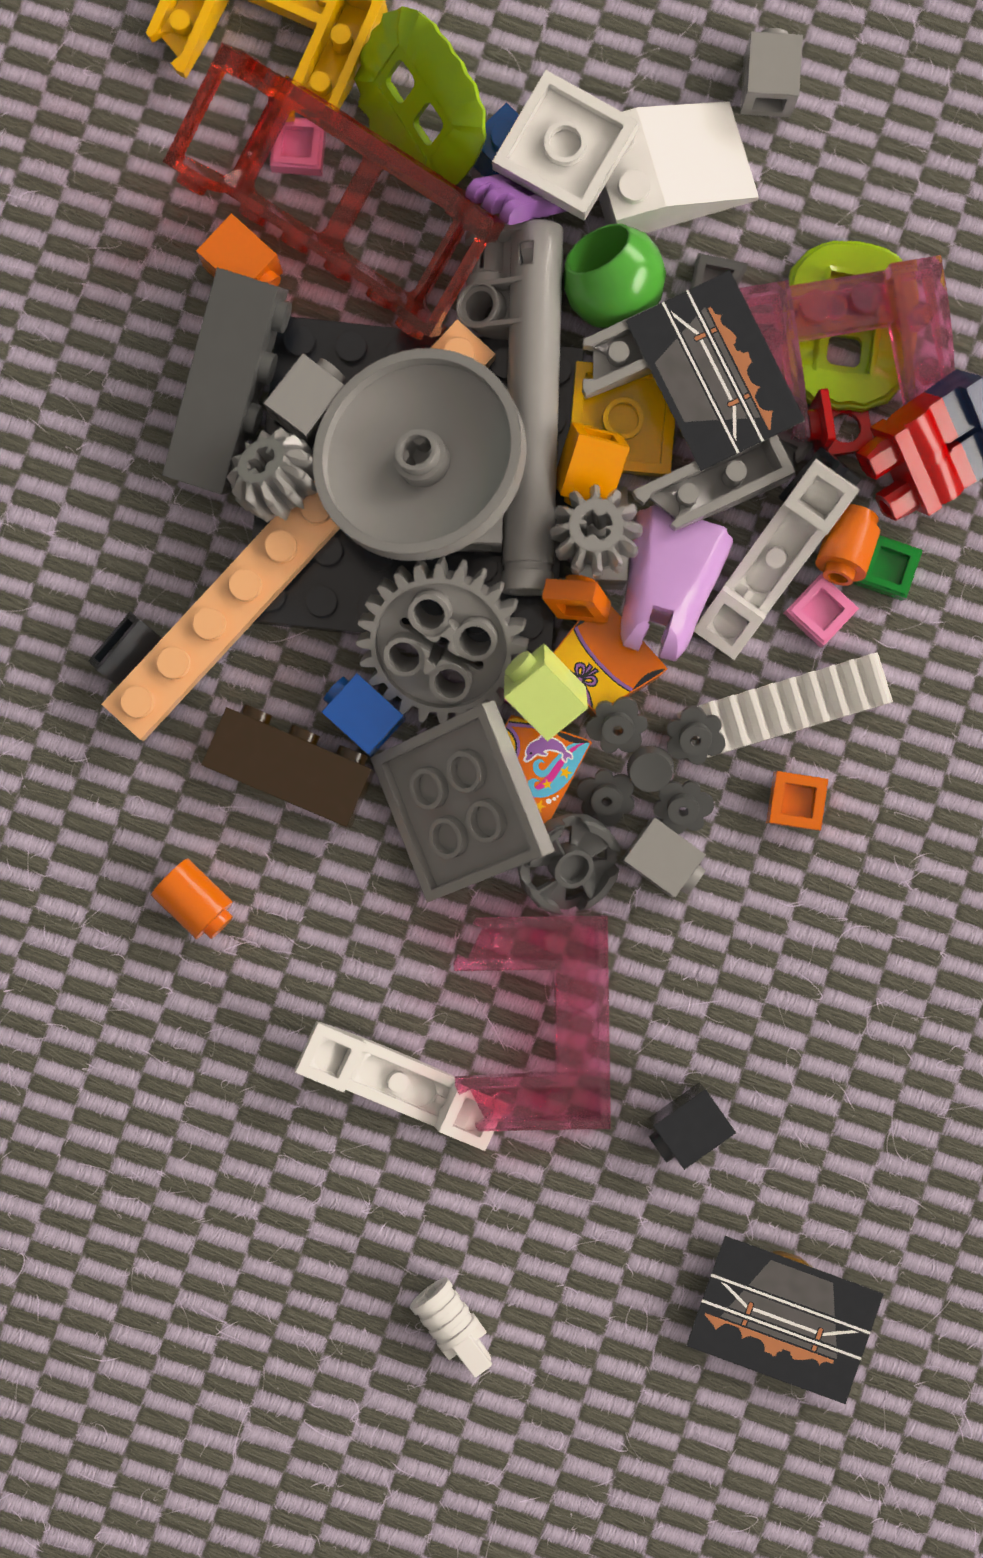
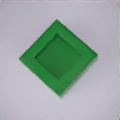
M879 535L865 579L854 582V584L903 601L907 598L923 550Z

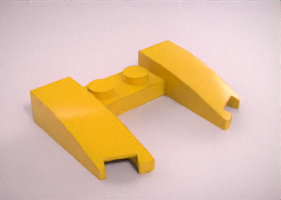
M229 0L159 1L146 30V35L152 43L162 38L174 52L177 58L171 62V65L178 75L187 78L217 26ZM247 0L314 30L277 113L278 118L284 122H295V113L326 111L327 120H334L355 84L354 78L361 66L360 53L362 48L369 41L371 31L380 24L383 13L388 12L386 0Z

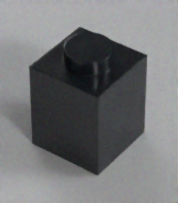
M700 1082L649 1117L657 1131L648 1137L666 1163L675 1157L684 1170L736 1134L731 1124Z

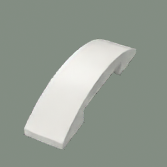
M815 459L700 618L694 632L735 660L764 621L773 605L824 536L829 533L860 489Z
M316 1021L294 1069L295 1073L343 1093L345 1090L432 1125L438 1132L484 1151L507 1104L504 1100L422 1061Z

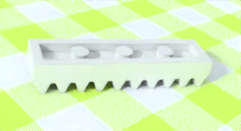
M877 652L817 671H811L797 677H791L777 683H771L760 688L751 689L740 694L710 701L698 707L705 711L706 716L716 715L721 719L722 727L719 732L725 738V748L720 753L722 754L893 702ZM682 711L677 713L678 719H680ZM694 736L691 739L697 740L699 739V737Z

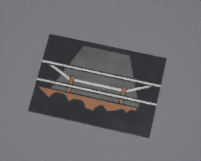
M730 270L625 320L700 471L806 421Z
M724 1236L686 1346L846 1404L884 1293Z

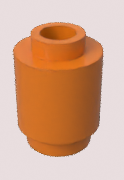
M849 504L829 533L824 536L815 564L823 572L822 576L827 581L836 585L849 586L853 582L865 579L880 535V529L877 526L879 517L874 511L864 506Z

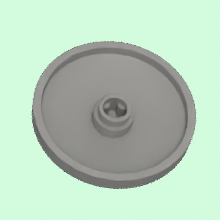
M423 348L395 353L372 363L357 373L342 387L328 406L320 422L313 449L315 486L319 498L331 519L349 538L366 550L383 557L405 561H420L442 557L470 545L483 536L497 523L513 501L523 477L527 448L524 425L519 410L506 387L491 370L480 362L458 352L445 349Z

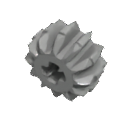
M282 428L276 430L272 435L262 430L256 442L252 444L245 442L246 450L243 454L231 458L235 468L227 475V479L231 483L232 493L236 496L235 500L246 511H250L253 515L262 518L266 522L271 521L275 516L287 520L291 509L295 507L304 509V498L317 493L313 475V450L303 439L287 433Z
M596 484L591 486L590 499L584 500L579 492L573 490L569 494L573 509L557 506L555 518L562 524L550 528L551 539L563 542L556 549V557L561 561L575 556L572 561L571 571L576 575L583 571L587 563L592 564L594 579L602 578V564L608 563L615 573H620L623 571V562L620 555L635 558L638 554V546L631 541L641 537L643 531L642 524L631 521L637 514V507L634 503L618 507L621 500V492L618 489L611 491L606 500L601 499V490L599 485ZM594 524L598 530L606 527V538L599 540L594 534L587 537V526Z

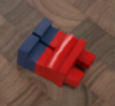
M956 369L899 408L887 420L881 419L870 427L874 438L857 451L855 455L861 469L868 477L877 480L887 472H890L894 482L875 494V500L884 516L895 521L914 511L931 516L942 508V504L954 500L961 495L965 488L983 478V376Z

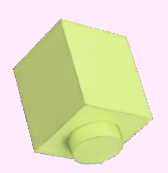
M544 643L532 653L529 651L522 652L507 666L505 670L506 675L504 676V698L546 741H549L588 709L586 686Z

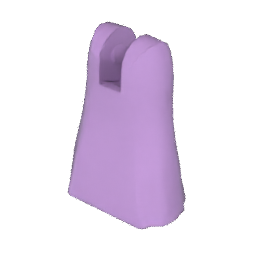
M650 506L647 509L639 510L634 519V522L642 524L643 531L641 537L631 540L638 546V554L635 558H629L628 583L621 618V640L623 646L639 651L650 625L648 622L652 621L665 625L667 627L664 629L661 638L662 645L659 658L676 661L683 654L692 638L704 605L728 557L733 538L728 534L724 526L704 520L674 531L670 528V525L675 518L661 507Z

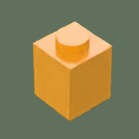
M571 421L557 467L556 488L560 496H564L563 501L571 505L569 494L573 490L579 492L584 500L590 499V488L594 484L599 485L601 499L605 500L611 491L617 489L630 449L621 434Z

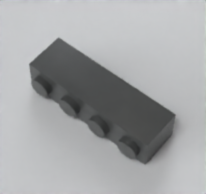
M216 268L162 476L221 495L232 492L231 483L227 479V475L235 468L231 458L243 454L246 448L245 442L248 441L249 435L255 436L259 430L264 410L263 406L258 404L263 384L269 385L271 383L277 366L278 356L272 353L277 332L284 333L291 315L292 303L286 301L289 290L222 268Z

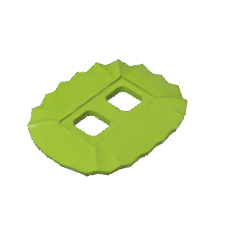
M401 6L397 10L383 13L380 24L371 31L369 41L362 48L360 53L361 66L354 78L360 91L358 106L369 117L370 131L380 139L381 151L393 159L395 169L408 176L413 188L423 189L430 195H434L454 188L476 163L487 136L485 128L486 110L480 99L477 84L468 74L466 65L454 52L451 43L440 32L437 24L420 11ZM401 62L406 65L414 78V87L405 100H403L391 82V77ZM429 104L433 106L443 122V128L433 142L430 141L419 124V119Z
M830 241L807 250L790 269L779 315H784L781 373L791 392L800 395L809 405L819 389L828 388L831 408L835 411L852 410L863 413L876 406L888 404L904 385L915 344L918 297L913 274L907 264L897 254L884 247L865 242ZM844 287L863 290L867 294L865 315L854 317L837 314L833 308L836 289ZM831 337L855 339L860 343L859 363L856 367L834 365L828 362L827 351Z

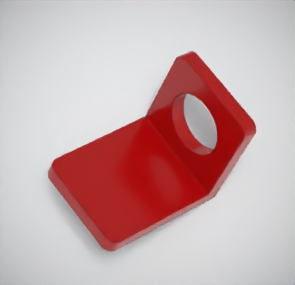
M828 388L819 389L808 410L804 412L806 420L804 421L805 435L807 441H813L814 453L822 446L834 456L855 454L873 439L870 429L869 410L863 413L852 410H833L831 408ZM848 415L857 421L859 435L854 441L840 442L836 439L833 420L835 417Z

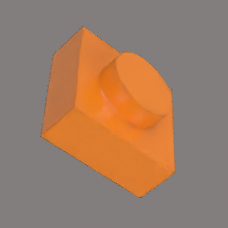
M576 574L566 576L565 580L546 578L542 599L557 619L608 622L611 602L595 580Z
M781 771L773 772L766 823L821 831L829 779Z

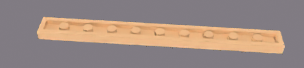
M458 319L431 347L458 352L480 362L487 368L496 360V353ZM318 492L304 498V509L299 507L291 509L287 520L275 516L101 704L137 738L142 741L147 739L340 529L325 510Z

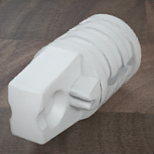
M447 1277L432 1283L412 1301L410 1309L415 1315L420 1317L421 1323L424 1327L428 1328V1332L433 1339H436L437 1346L448 1360L457 1355L475 1378L492 1366L491 1356L479 1339L486 1334V1330L475 1314L470 1313L465 1302L461 1301L460 1295L456 1290H453L452 1283Z

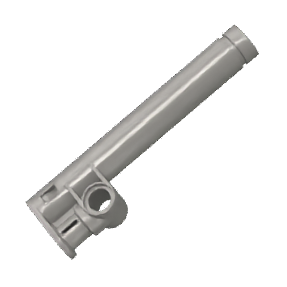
M532 219L513 225L503 223L478 227L466 232L465 244L472 249V274L467 276L466 287L460 293L456 304L457 316L462 324L485 338L508 340L507 390L522 418L527 448L523 477L513 501L503 514L502 565L504 570L501 572V581L505 585L502 593L515 596H542L546 578L554 579L552 567L555 561V541L551 539L550 528L556 524L563 227L553 221ZM493 305L491 313L485 318L487 310Z

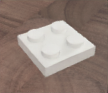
M545 70L495 155L492 167L499 174L585 221L637 132L639 121Z

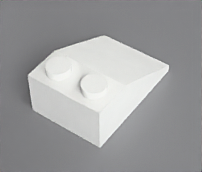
M729 101L637 107L623 111V113L639 121L638 130L598 197L606 225L621 223L648 233L758 200L759 196Z

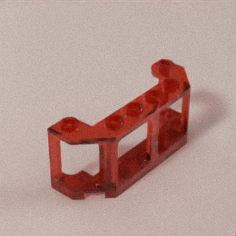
M221 43L163 160L165 164L179 172L176 181L185 188L201 196L205 195L207 189L226 193L240 202L237 210L246 218L262 226H265L268 221L281 229L283 232L280 239L290 247L304 254H307L309 249L325 258L326 260L322 266L334 276L346 282H350L353 277L366 285L368 289L365 295L380 306L392 310L398 316L395 325L419 340H422L424 335L428 337L442 336L446 329L442 322L485 247L490 242L495 243L506 225L498 216L480 207L482 203L475 204L467 199L465 196L466 191L303 84L287 75L284 77L276 73L252 55L225 43ZM228 73L267 95L268 103L233 171L224 175L185 156L223 77ZM293 110L362 155L361 163L326 228L319 233L259 195L254 187L258 174ZM383 170H386L445 209V213L454 218L417 286L410 292L403 290L350 255L344 248L345 238ZM467 230L476 237L434 311L431 313L427 307L428 296Z

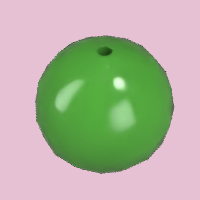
M621 223L609 224L585 235L573 246L566 258L562 283L571 309L583 321L592 326L606 329L659 304L664 289L666 270L657 245L645 232Z

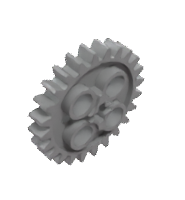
M445 556L439 558L433 571L429 570L424 560L417 561L414 566V576L405 567H398L394 574L395 583L385 577L382 579L377 587L380 595H370L365 604L370 612L363 613L358 621V626L367 631L360 634L356 641V646L369 649L359 662L360 666L376 668L368 681L369 685L385 683L387 689L383 697L387 701L396 696L402 699L399 709L401 714L406 713L412 706L419 708L418 718L419 722L422 723L426 720L430 711L437 712L438 721L441 724L447 721L450 713L455 712L457 716L470 710V708L488 702V700H495L496 705L501 706L505 699L503 689L504 676L506 675L505 670L514 658L527 650L529 644L528 638L517 635L524 630L526 619L523 617H510L517 607L518 600L512 598L501 601L499 597L505 583L500 581L491 587L486 586L484 581L487 569L482 568L474 577L467 575V560L464 559L459 563L456 571L448 570ZM429 599L436 601L442 606L444 614L433 616L426 613L421 607L420 601ZM408 618L411 624H404L401 619ZM475 626L483 628L488 632L491 639L486 642L475 641L468 636L466 629ZM440 637L450 641L444 648L435 643ZM396 644H411L416 648L419 656L406 657L398 651ZM474 661H482L484 665L477 666ZM445 669L456 670L463 676L465 681L461 683L449 682L443 677L441 671Z

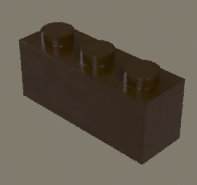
M243 704L240 713L226 707L203 759L202 766L344 827H352L375 774L374 770L364 766L368 756L340 744L336 753L317 746L320 739L319 735L291 724L288 733L269 725L273 717L272 715L249 705Z

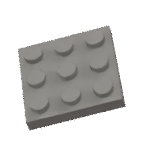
M495 700L482 703L370 758L427 903L555 852Z

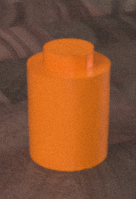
M189 858L178 864L157 885L151 894L195 939L200 938L204 933L210 939L214 938L233 918L227 911L233 904V901Z

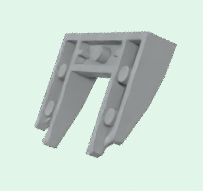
M625 320L583 339V350L593 351V379H583L582 393L585 399L652 374ZM775 435L703 471H700L696 461L633 490L631 494L640 505L643 506L650 499L675 518L670 528L676 531L788 482L794 475L795 470L778 436Z

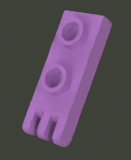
M501 174L474 179L469 184L465 194L466 198L475 204L483 202V209L489 213H499L500 220L508 225L566 212V210Z

